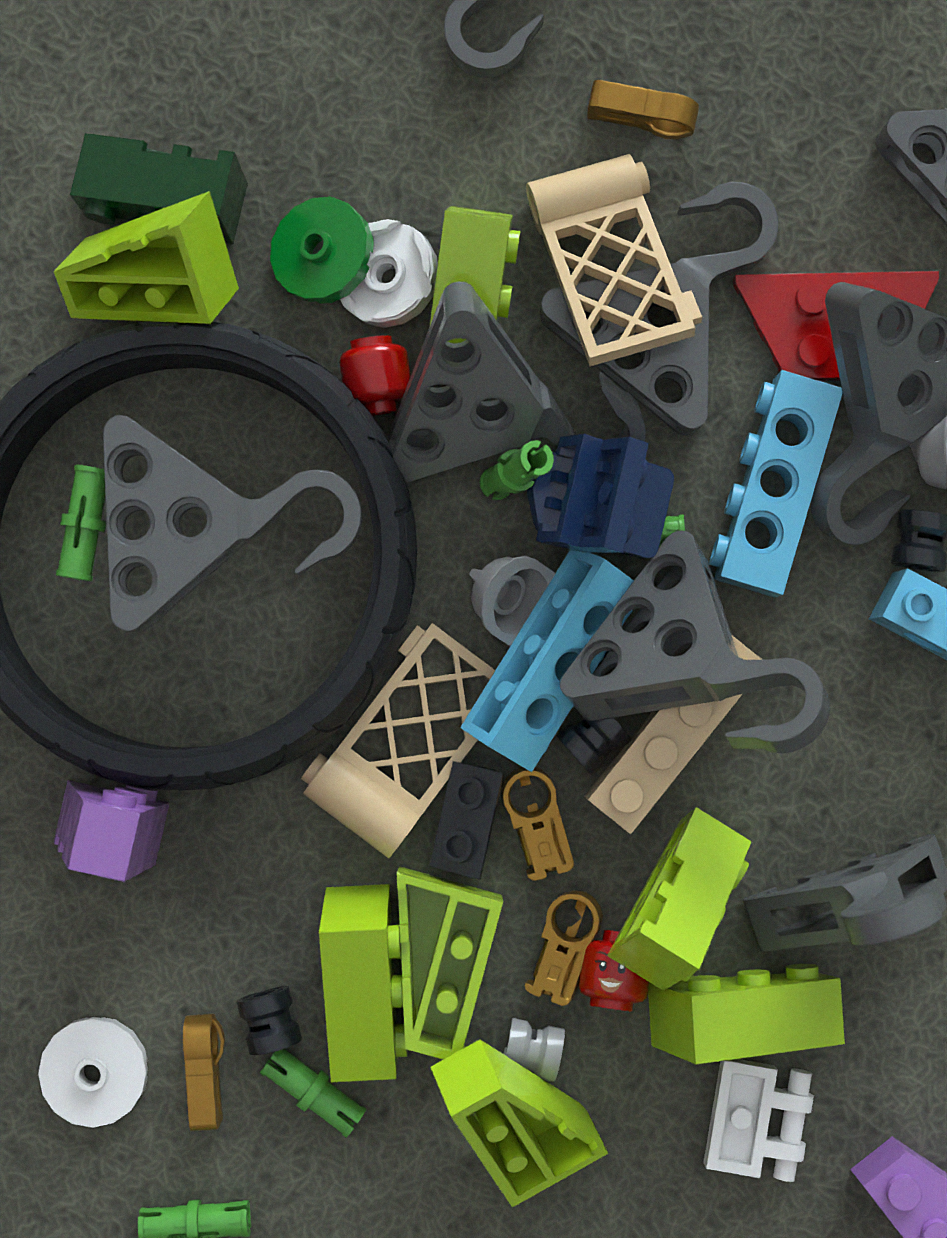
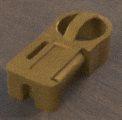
M594 80L587 119L641 128V130L649 131L664 139H681L689 137L694 133L699 105L693 99L676 93Z
M519 767L512 771L505 779L502 787L504 806L510 814L513 828H517L527 865H533V868L526 870L529 879L536 881L546 878V873L551 871H557L558 874L568 872L573 868L574 861L556 802L555 786L550 776L542 769L535 767L530 772L523 767ZM529 776L539 777L548 789L549 797L546 804L541 809L538 808L537 803L528 805L529 813L518 811L513 807L510 800L513 783L519 779L522 787L531 784Z
M569 891L562 894L550 905L541 936L545 941L533 973L535 981L529 979L525 982V989L530 994L538 997L542 994L552 997L551 1002L561 1006L569 1004L574 998L578 988L586 948L595 939V936L602 927L603 914L601 907L593 896L583 891ZM565 900H577L575 909L582 918L587 906L591 910L593 918L592 927L588 934L582 938H575L582 918L572 927H568L565 934L557 926L556 910Z
M215 1014L188 1015L184 1019L183 1052L190 1131L216 1130L223 1120L219 1060L224 1053L225 1035L222 1025L216 1019ZM218 1033L221 1041L220 1052L218 1048Z

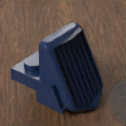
M587 434L561 436L557 449L552 452L554 458L552 468L543 476L533 479L532 481L535 483L527 489L533 524L538 531L536 542L580 552L620 553L638 558L654 557L659 549L674 484L672 471L647 462L645 458L649 443L635 438L624 437L603 440Z

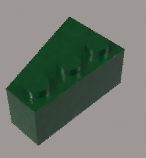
M85 133L70 196L79 208L84 210L83 215L86 218L99 223L113 225L116 218L131 221L210 191L225 243L234 244L248 185L235 152L219 150L217 160L191 157L193 149L189 146L174 144L170 154L147 148L148 143L144 140Z

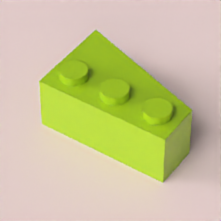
M210 191L86 237L53 271L70 317L78 319L211 324L239 289Z
M450 206L445 210L430 325L444 289L454 282L470 284L496 320H498V317L508 318L512 286L503 285L506 263L516 264L520 231L511 230L513 215ZM455 338L449 340L448 342L461 343L466 339Z
M695 807L680 820L607 956L663 991L681 980L686 983L700 969L715 930L725 914V906L730 893L737 887L748 869L749 863L744 859L752 841Z
M399 866L397 870L405 1049L444 1060L464 1047L502 909L503 898L498 893Z
M390 884L326 887L319 928L331 1082L397 1079L398 1057H407V1049H405L404 1024H396V1008H403L402 975H394L393 959L401 958L399 925H392Z
M792 964L786 966V973L770 974L768 970L753 969L739 971L737 976L732 977L713 975L693 976L686 983L681 980L664 991L649 982L651 1046L693 1064H704L845 1044L840 978L819 973L818 965Z
M478 1040L454 1052L451 1056L431 1066L452 1119L512 1208L609 1154L587 1110L580 1102L482 1040Z

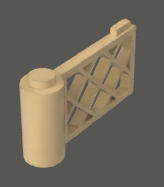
M627 154L526 183L529 207L536 229L540 235L542 234L589 366L695 336V325L702 323V315L692 290L681 292L643 195L650 193V183L647 170L642 161L635 163L632 156ZM635 217L641 228L634 243L609 233L615 223ZM577 234L592 240L581 258L562 250L558 239ZM645 242L647 243L649 249L643 247ZM601 245L626 255L616 272L592 262ZM635 259L656 267L658 275L650 287L626 277ZM568 267L575 269L572 274H570ZM584 274L608 283L598 302L577 293L576 286ZM662 285L666 293L660 291ZM618 288L643 298L633 317L608 306ZM655 303L673 311L678 323L658 328L642 320L651 304ZM584 311L591 313L588 319ZM600 318L626 328L619 340L596 345L592 331Z
M433 623L426 631L418 625L398 650L400 654L406 657L330 758L328 759L320 753L301 778L308 784L303 795L388 859L393 855L449 779L453 761L461 763L478 740L463 730L464 741L457 750L435 753L430 722L461 718L463 724L471 709H466L462 679L484 676L490 680L495 672L492 667ZM434 639L452 652L455 674L424 678L421 656ZM459 658L476 671L461 673ZM416 664L418 679L403 681ZM456 680L460 711L429 715L425 685ZM419 686L423 716L392 720L389 698L394 691L399 688ZM384 706L386 721L371 723ZM424 723L428 754L397 758L393 727ZM387 728L391 759L368 762L351 749L364 731ZM451 757L438 774L436 759ZM429 760L432 784L420 800H418L401 787L398 764ZM392 765L394 781L378 770L377 767Z

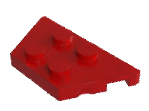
M939 271L735 275L733 287L743 299L754 320L753 324L762 341L767 344L773 356L772 360L779 372L784 370L817 381H840L825 304V297L830 287L838 282L854 284L882 291L925 309L939 280Z

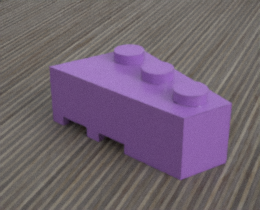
M68 780L53 843L58 845L57 850L62 853V859L68 869L125 882L156 865L169 802L156 800L158 790L126 784L125 788L115 787L114 790Z
M893 1136L850 1169L903 1238H947L946 1172Z

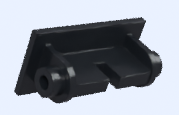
M453 761L429 867L481 880L504 773L487 767Z

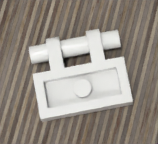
M740 1059L720 1061L703 1162L706 1169L760 1178L763 1157L776 1159L773 1177L786 1182H794L797 1162L803 1161L806 1143L801 1141L805 1113H811L814 1095L809 1093L812 1073L802 1069L791 1068L788 1089L775 1088L778 1070L774 1065ZM771 1108L784 1110L780 1136H767Z

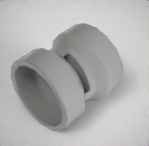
M511 1018L507 1033L510 1034L508 1046L504 1047L503 1054L546 1082L555 1083L562 1057L565 1029L548 1025L544 1029L535 1030L532 1029L528 1021Z

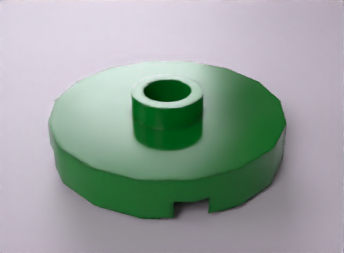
M333 197L311 198L293 207L279 222L271 240L270 262L275 278L294 297L306 302L316 301L319 304L333 303L350 295L365 279L370 268L367 263L370 258V251L373 253L374 239L368 222L349 203ZM323 241L322 249L318 253L313 254L315 246Z

